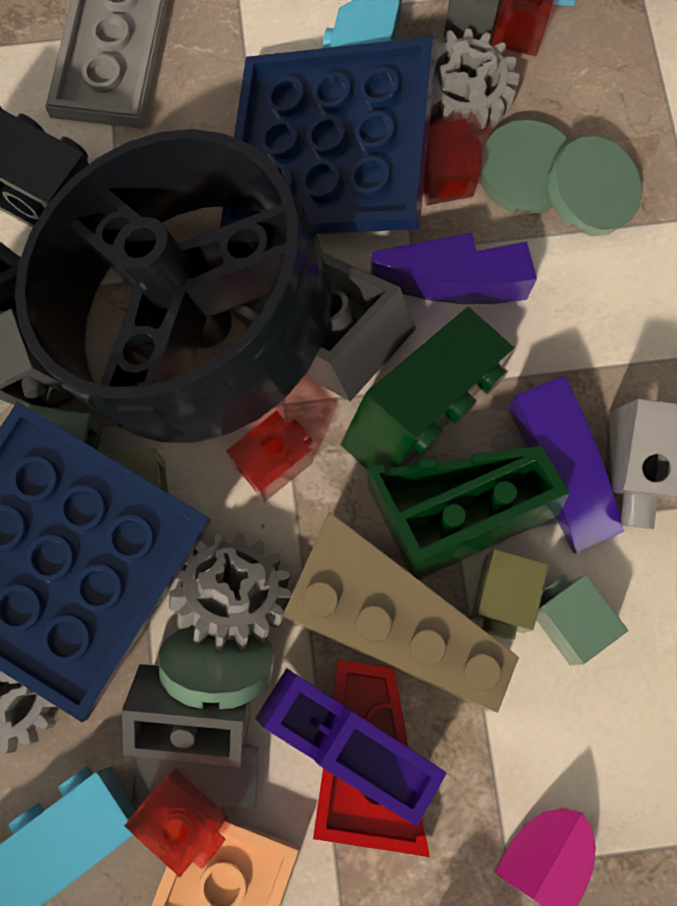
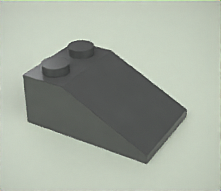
M323 253L331 279V314L324 342L306 375L316 383L351 402L416 330L400 287ZM271 294L231 308L229 312L245 326L249 327L262 312Z

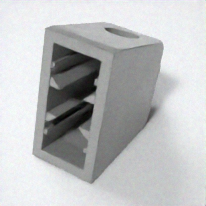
M637 399L609 412L605 469L613 494L623 495L620 521L622 526L654 529L657 499L677 498L676 403Z

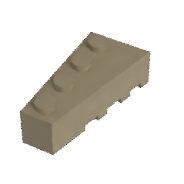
M331 512L326 517L282 615L286 621L486 711L496 713L500 709L519 659L511 650Z

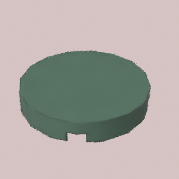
M532 119L509 122L497 128L484 143L479 160L478 173L480 184L488 197L505 210L516 212L519 209L523 211L530 210L529 214L542 213L554 207L551 203L547 187L548 172L552 170L553 159L570 142L563 133L547 123Z
M596 135L581 136L567 144L557 153L553 159L552 170L548 172L547 187L551 203L564 222L570 227L575 224L579 228L584 229L585 231L582 232L584 234L600 236L609 235L633 219L640 207L642 186L638 169L627 152L614 141Z
M191 625L188 628L177 630L166 638L159 651L160 684L172 698L189 707L203 709V702L219 703V709L239 707L258 698L268 689L272 679L274 654L271 643L268 640L261 643L253 635L248 636L246 650L240 651L234 640H226L222 651H217L215 649V637L208 635L199 644L194 642L195 626Z

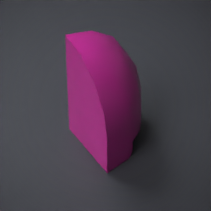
M566 808L543 812L523 826L510 843L494 873L541 906H578L594 869L596 846L592 827L582 812Z

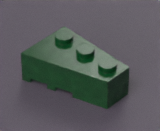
M466 307L365 393L340 445L366 470L367 466L384 464V468L406 466L418 453L423 455L436 443L444 433L442 429L450 421L454 424L458 423L477 402L474 396L480 390L485 394H489L508 373V370L502 365L515 347L470 307Z
M542 446L471 454V458L442 462H437V458L419 460V464L384 468V464L367 466L369 491L410 574L418 580L559 516L570 494Z

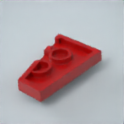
M338 660L333 698L408 746L394 668ZM323 768L313 839L430 857L422 818L416 827Z

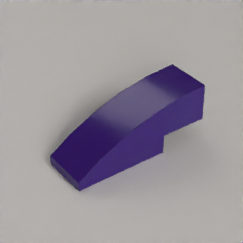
M472 233L373 251L370 258L369 274L400 287L405 295L430 301L456 304H499L528 299L537 280L527 241L476 251Z
M565 375L516 395L508 409L527 447H543L570 493L560 515L556 519L573 554L623 533L624 529L620 525L621 518L606 469L583 412Z
M288 668L285 669L255 717L265 730L309 756L320 767L416 827L447 774L446 771Z

